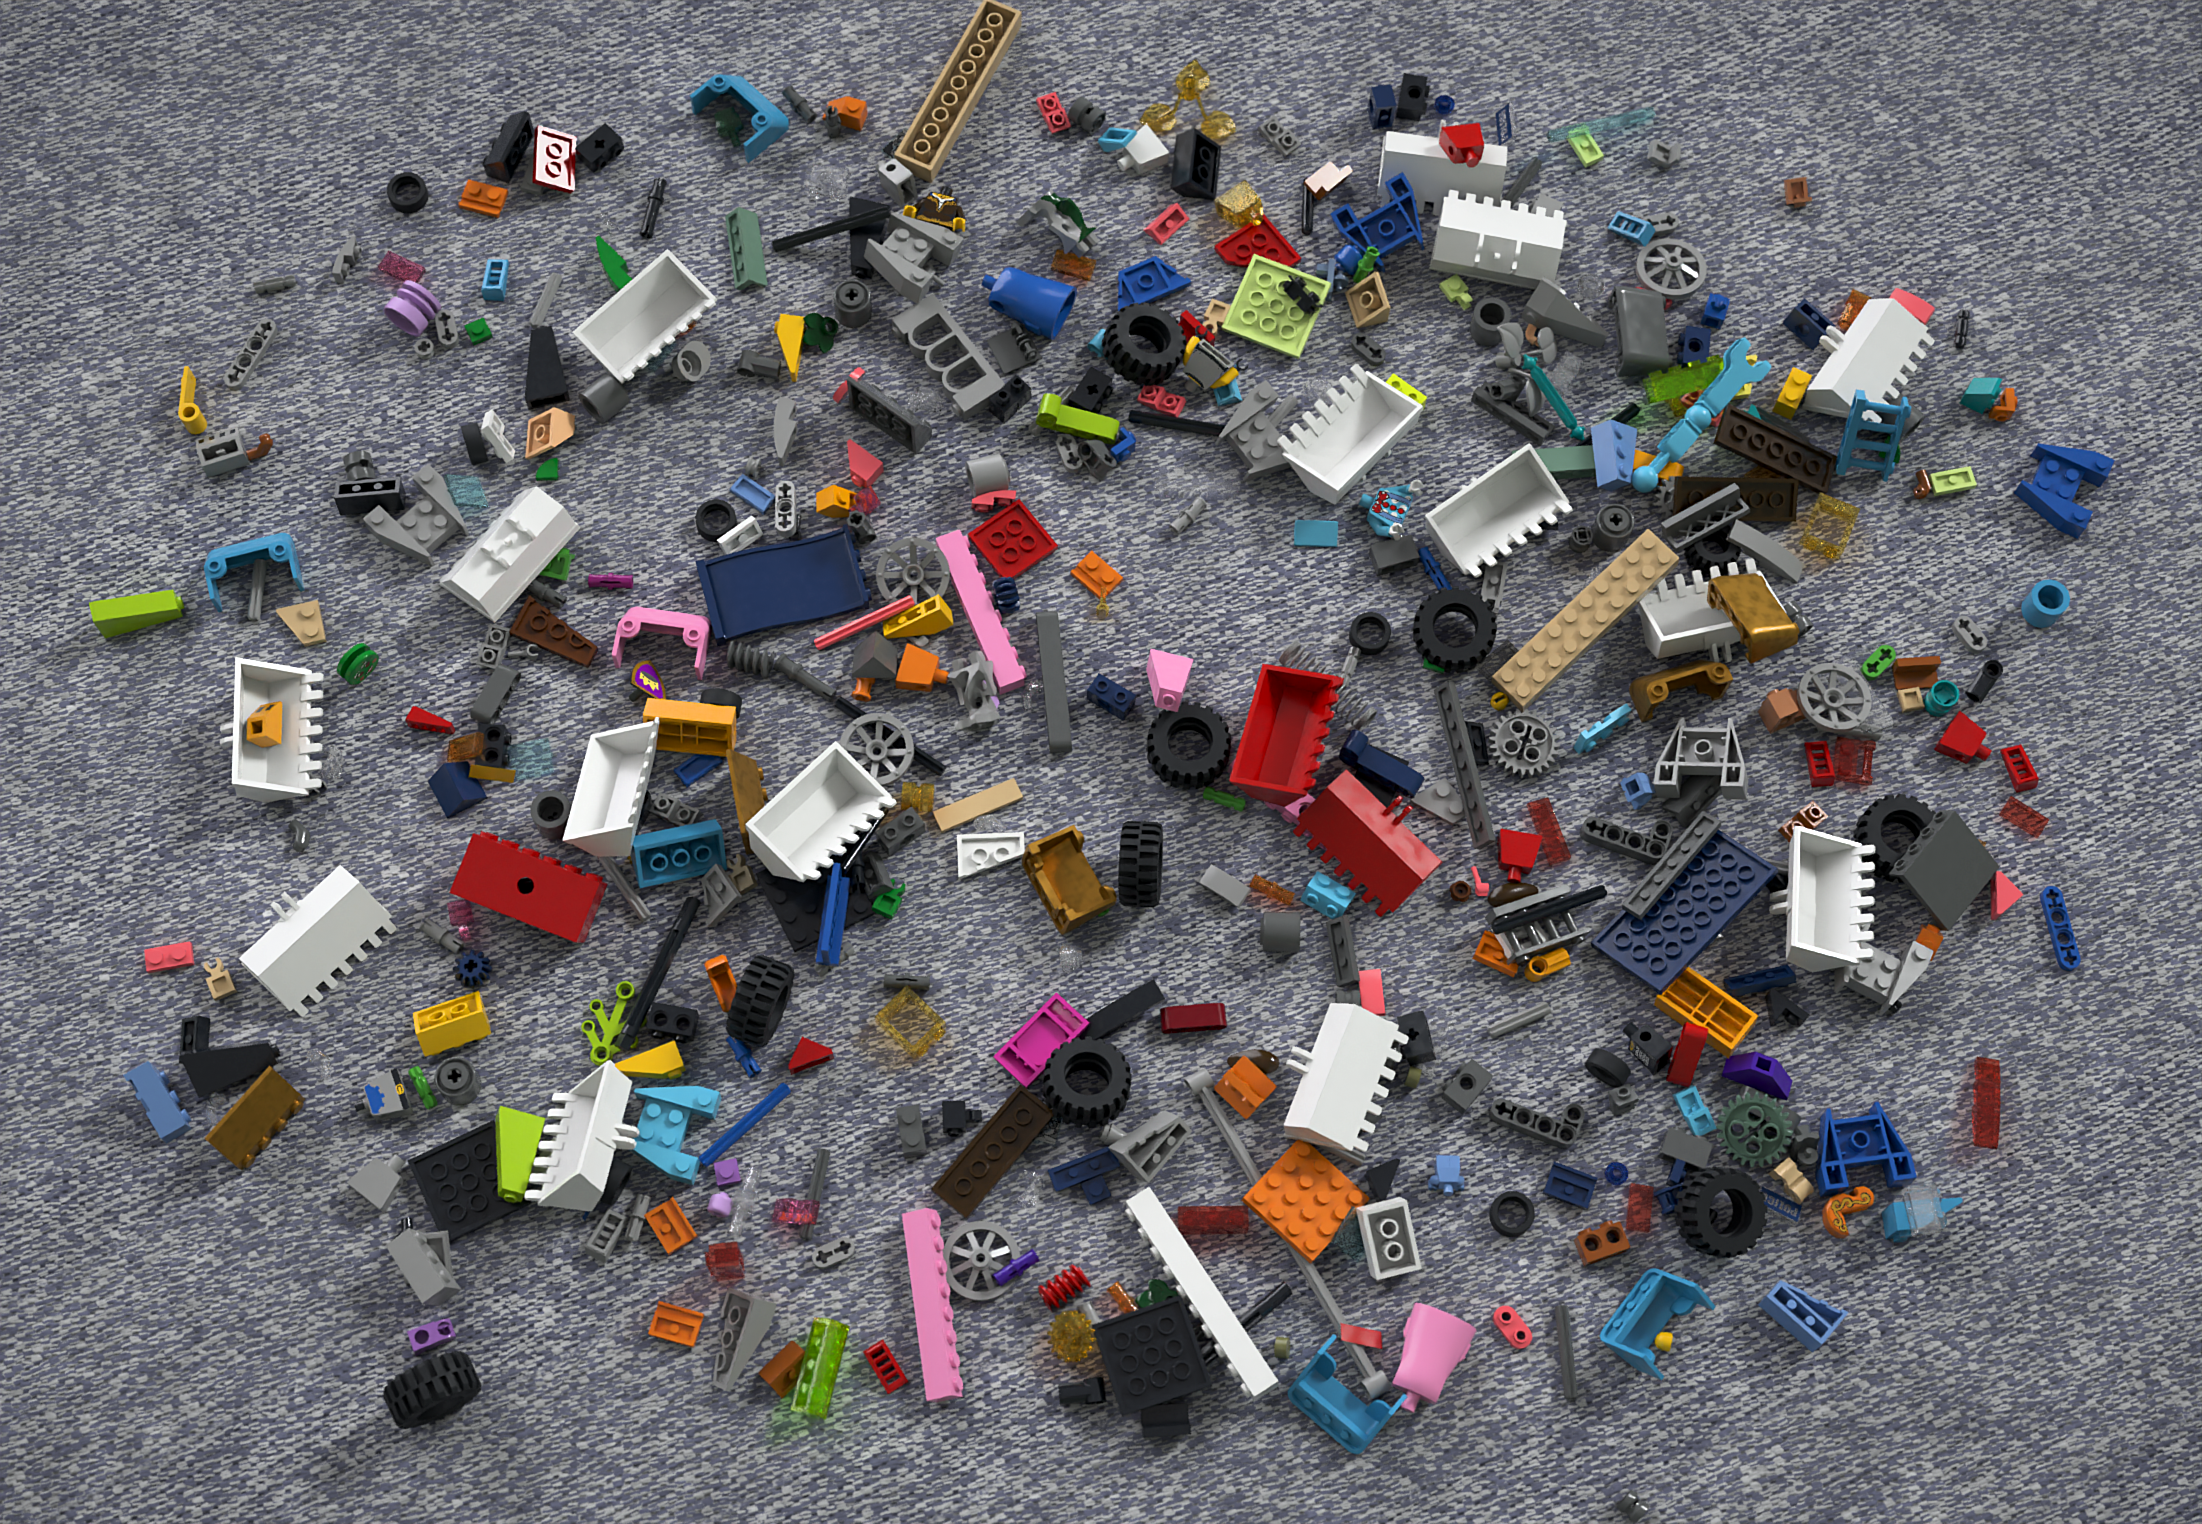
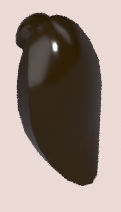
M1506 883L1495 888L1490 893L1488 903L1491 906L1499 907L1538 894L1539 889L1527 883Z
M1260 1049L1241 1051L1227 1059L1228 1065L1232 1068L1242 1056H1246L1265 1075L1276 1071L1279 1067L1277 1056Z

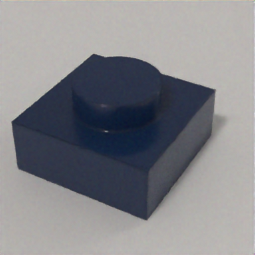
M1676 1159L1673 1162L1666 1185L1675 1186L1679 1182H1683L1687 1170L1683 1169L1685 1161Z
M1102 1174L1081 1183L1082 1190L1090 1206L1111 1197Z

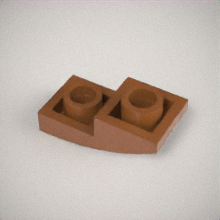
M1812 801L1781 826L1778 831L1790 843L1794 826L1814 830L1827 819L1828 815Z

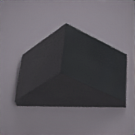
M1393 1159L1366 1171L1364 1176L1376 1202L1386 1200L1400 1163L1399 1159Z

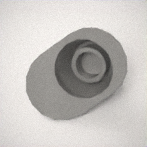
M699 341L687 343L671 361L673 370L671 376L677 377L681 381L695 382L699 380L710 367L711 356L707 347Z

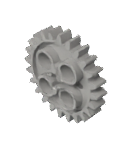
M1516 709L1515 715L1508 711L1507 718L1501 715L1500 723L1495 721L1493 725L1495 729L1490 731V735L1493 737H1489L1488 743L1493 745L1488 750L1495 752L1492 755V759H1499L1497 767L1505 766L1504 773L1510 769L1512 770L1511 776L1519 772L1520 778H1523L1525 773L1528 774L1529 778H1532L1534 772L1540 776L1542 769L1547 772L1549 765L1553 766L1554 758H1557L1559 754L1556 750L1560 748V744L1555 742L1559 740L1560 736L1553 735L1557 728H1549L1552 721L1544 722V714L1538 718L1536 717V710L1530 715L1528 709H1525L1523 714H1521L1519 709ZM1518 727L1521 729L1522 733H1516L1512 730V728ZM1527 727H1531L1521 760H1517ZM1533 735H1540L1543 740L1538 741ZM1511 746L1515 749V752H1508L1505 747ZM1526 754H1533L1536 759L1530 760Z

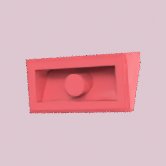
M1175 203L1161 213L1144 231L1162 245L1189 218L1179 204Z

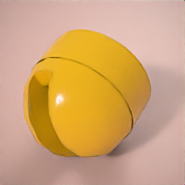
M1503 692L1495 693L1490 701L1491 706L1498 711L1504 710L1509 702L1507 695ZM1501 697L1504 698V699L1498 701L1497 703L1495 702V700H1497V699H1499V698H1501Z
M1660 1332L1655 1338L1657 1348L1669 1352L1673 1333Z

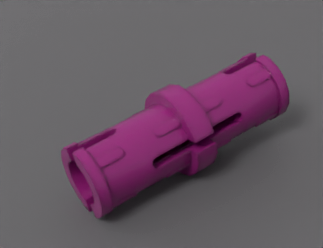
M608 573V575L589 574L588 587H607L608 590H613V588L633 589L634 579L633 575H614V573Z

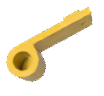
M184 366L183 377L181 378L178 415L188 432L196 435L204 432L207 428V421L199 407L193 403L196 378L189 366Z

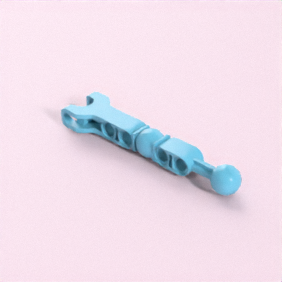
M1745 337L1736 340L1725 351L1723 370L1701 394L1694 405L1686 411L1684 419H1680L1657 446L1661 452L1648 466H1641L1633 472L1631 484L1634 489L1642 493H1648L1655 489L1658 484V473L1669 461L1674 463L1684 455L1702 431L1709 427L1711 418L1716 417L1745 384L1761 381L1770 371L1772 366L1767 360L1757 362L1754 366L1748 364L1746 353L1751 344Z

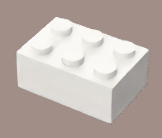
M1397 1197L1356 1208L1371 1277L1380 1280L1422 1269L1407 1200Z

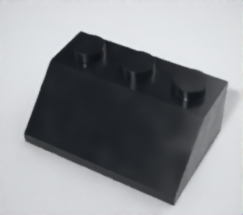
M524 111L510 115L507 122L502 124L498 139L493 141L492 150L483 161L486 176L508 184L510 183L535 134L529 112Z
M1195 128L1176 135L1170 189L1182 197L1216 200L1221 146Z

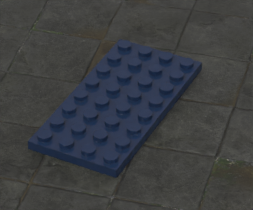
M1718 829L1641 920L1622 909L1591 941V947L1662 995L1778 874V868Z

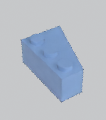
M1612 419L1591 427L1597 486L1613 491L1631 484L1637 429Z
M1780 1280L1770 1289L1758 1305L1813 1353L1826 1341L1849 1312L1843 1309L1838 1310L1828 1305V1302L1822 1299L1819 1301L1807 1295V1292Z

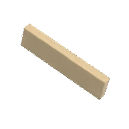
M1012 778L933 811V815L941 833H944L1023 800V796L1015 779Z

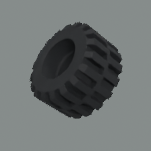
M1712 518L1710 519L1712 522H1719L1721 520L1719 518L1716 521H1713ZM1729 524L1684 548V557L1689 558L1687 564L1694 566L1693 571L1700 570L1702 576L1708 573L1709 577H1711L1710 567L1718 566L1720 575L1723 576L1724 572L1728 573L1727 564L1736 563L1742 549L1726 540L1731 529ZM1695 526L1692 531L1700 532L1704 530L1705 526ZM1714 541L1722 547L1724 553L1712 554L1704 548L1702 542Z

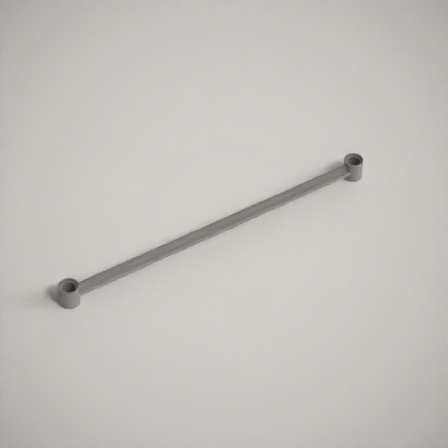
M1203 1068L1184 1078L1187 1088H1191L1190 1093L1193 1097L1200 1096L1253 1187L1262 1178V1175L1212 1092L1211 1087L1214 1086V1082L1206 1068ZM1284 1240L1341 1338L1340 1323L1348 1324L1314 1264H1310ZM1342 1341L1364 1380L1360 1381L1363 1390L1367 1391L1366 1395L1370 1400L1392 1389L1385 1373L1382 1370L1375 1371L1360 1344Z

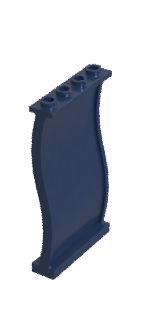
M844 524L840 529L803 540L755 547L704 561V559L695 561L717 647L726 645L728 641L757 632L825 620L865 608V610L869 609V601H872L870 589H865L866 574L864 569L859 568L858 563L861 562L859 550H854L853 544L856 543L854 532L849 531L848 525Z

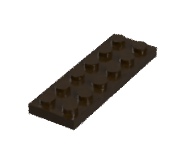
M1730 404L1726 405L1714 440V444L1784 478L1799 479L1798 484L1822 496L1827 494L1838 456Z
M1675 476L1673 516L1735 483L1740 489V498L1750 508V513L1739 518V521L1796 522L1799 479ZM1736 504L1730 507L1728 511L1737 512L1741 508ZM1714 516L1712 519L1716 520L1719 518L1722 520L1723 516Z
M1020 1084L931 1188V1191L967 1220L1054 1118L1052 1109H1049L1046 1104Z

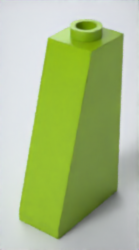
M174 590L89 602L93 623L105 639L183 617L181 609L185 608L182 597L177 596Z
M500 1106L495 1118L498 1196L503 1197L508 1202H521L527 1189L545 1118Z

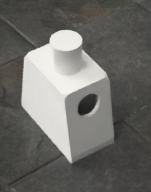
M1146 124L1137 131L1138 134L1123 148L1122 154L1124 157L1117 160L1118 166L1122 171L1133 167L1138 174H1142L1167 164L1169 161V151Z

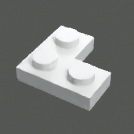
M492 409L485 413L481 433L487 442L490 441L496 455L508 463L514 459L515 450L503 435L505 426Z

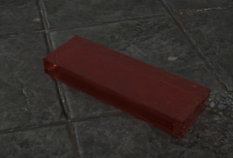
M1546 797L1527 803L1526 806L1537 835H1542L1541 845L1549 866L1570 860V852L1549 798Z

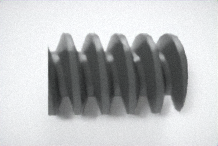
M731 641L727 650L726 661L730 669L736 666L738 671L744 668L746 673L753 671L754 675H758L761 672L763 677H767L773 667L775 652L773 651L771 656H768V650L765 649L760 654L759 647H756L754 652H751V645H748L743 650L742 643H739L738 647L735 648L734 641Z

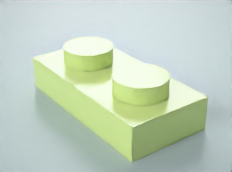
M1584 124L1566 132V139L1585 168L1603 160V153Z
M1971 466L1932 473L1928 476L1934 496L1974 489L1977 486Z

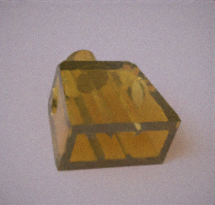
M1246 180L1214 199L1217 215L1239 228L1244 227L1250 222L1254 225H1259L1263 220L1261 199Z

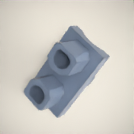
M1329 259V264H1317L1316 277L1327 278V281L1331 283V288L1325 301L1329 302L1332 301L1333 286L1336 287L1337 292H1341L1342 287H1346L1349 284V279L1343 276V271H1338L1337 275L1334 276L1336 259Z

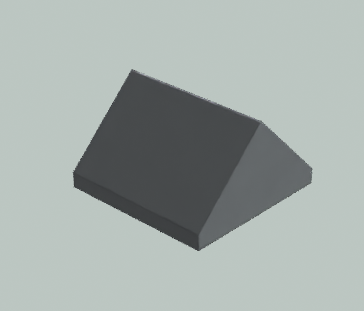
M875 631L854 648L852 678H896L898 648Z

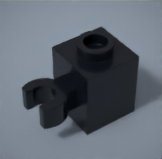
M965 1100L942 1101L943 1133H948V1136L951 1137L961 1136V1133H966V1122H982V1110L966 1111Z

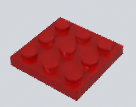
M1020 499L968 533L969 540L1001 578L1012 577L1016 579L1058 549L1056 542Z

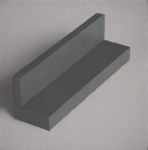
M1691 775L1681 785L1680 798H1668L1661 807L1663 810L1675 814L1680 825L1688 828L1698 815L1722 793L1720 786L1722 775Z

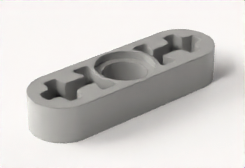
M790 481L780 482L775 489V526L781 537H790L796 532L797 493L794 484ZM785 490H788V491H787V497H788V498H785V497H784V494H783V493H785ZM784 506L792 507L788 512L780 511ZM784 520H787L789 525H787V528L784 529Z

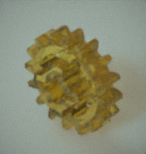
M1077 1310L1062 1311L1061 1315L1054 1316L1056 1322L1049 1323L1053 1329L1052 1331H1047V1334L1052 1338L1048 1341V1344H1053L1054 1346L1051 1350L1052 1353L1058 1352L1057 1359H1064L1066 1363L1079 1362L1081 1358L1088 1357L1086 1351L1093 1350L1090 1342L1095 1341V1338L1091 1337V1333L1095 1332V1329L1089 1328L1091 1320H1084L1086 1314H1078Z

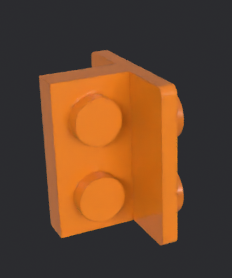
M1242 1056L1214 1086V1090L1245 1119H1248L1277 1088V1085L1246 1056Z

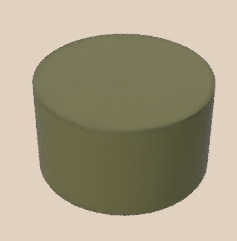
M1410 1066L1404 1085L1416 1089L1421 1078L1422 1069Z
M1276 1337L1274 1344L1275 1358H1289V1337Z

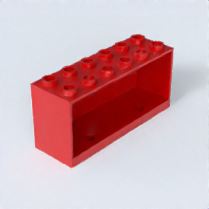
M481 831L480 834H472L449 893L573 942H585L608 883L602 881L604 877L588 872L586 875L582 874L583 869L568 864L562 866L560 865L561 860L550 856L539 857L540 852L524 847L521 850L519 849L520 844L510 840L502 839V841H498L499 836L489 832ZM524 877L530 878L534 883V888L529 894H523L518 889V882Z

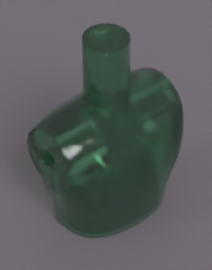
M734 107L715 113V125L719 136H729L733 147L740 146L741 143L737 132L741 131L744 126Z

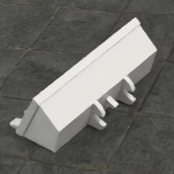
M1449 190L1448 197L1443 199L1429 269L1533 290L1537 288L1543 277L1553 283L1555 282L1567 220H1563V211L1554 210L1552 218L1545 216L1546 208L1537 207L1536 214L1528 213L1529 205L1520 203L1518 211L1510 209V201L1502 200L1501 207L1492 206L1493 198L1485 196L1483 204L1475 203V194L1467 193L1466 201L1457 199L1458 191Z
M1358 364L1350 368L1357 379L1354 384L1346 376H1342L1338 380L1345 391L1342 395L1333 387L1326 392L1333 403L1330 407L1322 399H1319L1314 404V407L1321 415L1318 419L1309 411L1302 415V419L1309 427L1305 432L1297 423L1290 427V431L1297 439L1293 444L1285 435H1282L1277 440L1284 450L1282 456L1289 462L1308 490L1334 505L1358 481L1362 483L1366 479L1365 474L1383 456L1387 458L1391 454V448L1418 422L1420 413L1423 411L1421 404L1370 372H1365Z
M537 486L525 489L522 493L518 494L512 500L513 503L500 513L501 516L487 527L489 529L476 539V543L466 550L463 554L464 556L455 562L449 573L439 580L440 586L494 623L580 529L566 509Z

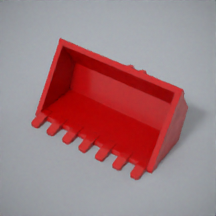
M1262 664L1229 782L1238 786L1251 798L1283 807L1307 796L1308 790L1312 789L1316 782V779L1312 778V774L1320 768L1321 762L1316 761L1317 756L1323 754L1325 750V745L1321 744V741L1329 735L1330 728L1326 727V723L1334 717L1335 712L1330 711V709L1339 699V695L1335 694V691L1342 686L1344 678Z
M1345 770L1299 815L1297 820L1300 824L1293 830V833L1300 837L1308 830L1314 836L1307 843V847L1310 850H1314L1322 843L1327 848V851L1320 859L1326 864L1335 856L1341 862L1334 870L1338 877H1341L1347 869L1355 876L1347 884L1348 887L1354 890L1362 882L1368 890L1361 899L1368 903L1376 896L1382 904L1375 910V913L1381 917L1388 909L1394 912L1443 862L1401 822L1412 811V806H1407L1397 817L1392 810L1402 802L1403 798L1400 795L1386 808L1348 770Z

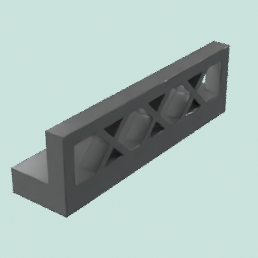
M1487 381L1481 387L1478 386L1475 389L1471 402L1540 447L1554 430L1555 426L1541 416L1535 414L1529 417L1528 408L1521 403L1507 398L1502 400L1491 398L1490 393L1485 391V389L1489 390L1491 385ZM1520 413H1525L1526 415H1528V418ZM1541 424V425L1545 426V427L1548 428V429L1545 430L1544 428L1540 427L1539 425Z
M1734 483L1661 523L1662 536L1677 553L1734 522L1736 519L1738 520L1749 514L1750 508L1740 498V489ZM1736 504L1741 508L1737 512L1728 511L1730 507ZM1714 516H1723L1719 522L1710 521ZM1695 526H1705L1704 530L1700 532L1692 531V528ZM1686 536V539L1678 544L1673 538Z

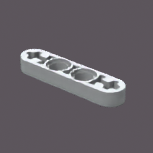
M263 319L257 324L225 373L224 382L230 390L237 391L243 388L277 336L278 328L273 320ZM269 326L271 327V331L267 330L266 332H264V328H269ZM254 343H261L262 347L259 350L251 349ZM243 360H251V364L248 367L240 366ZM236 377L238 378V380H239L238 382L234 381L233 383H231V381H230L231 378H232V379H235Z

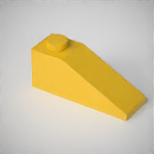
M780 314L779 321L775 322L774 334L778 336V342L791 380L796 382L804 344L803 334L807 325L802 316Z
M938 594L883 621L884 637L889 639L936 634L953 625L952 610Z
M675 1040L615 1063V1067L628 1077L669 1078L672 1080L682 1076V1072L686 1071Z

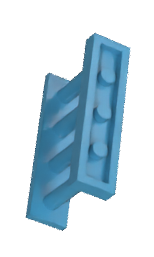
M1855 390L1837 454L1836 474L1845 475L1847 468L1853 466L1881 471L1883 481H1888L1889 474L1892 475L1894 472L1895 462L1893 460L1905 419L1909 418L1911 414V406L1908 404L1907 397H1902L1900 406L1869 402L1866 399L1864 390ZM1867 410L1897 414L1894 425L1864 421L1861 417L1863 412ZM1866 429L1892 433L1889 444L1860 440L1856 437L1857 431ZM1862 448L1886 452L1884 462L1853 458L1851 456L1852 449Z

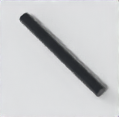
M882 807L880 809L884 813L881 819H873L871 821L872 827L868 831H864L841 864L842 873L848 872L888 814V808Z

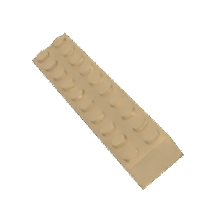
M995 0L982 1L894 154V159L912 172L914 176L930 183L934 181L1021 28V11Z
M1647 529L1492 676V683L1501 692L1505 693L1508 699L1523 713L1525 709L1536 701L1678 566L1679 557L1653 532Z

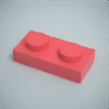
M190 941L144 950L146 971L148 973L194 965L193 948Z

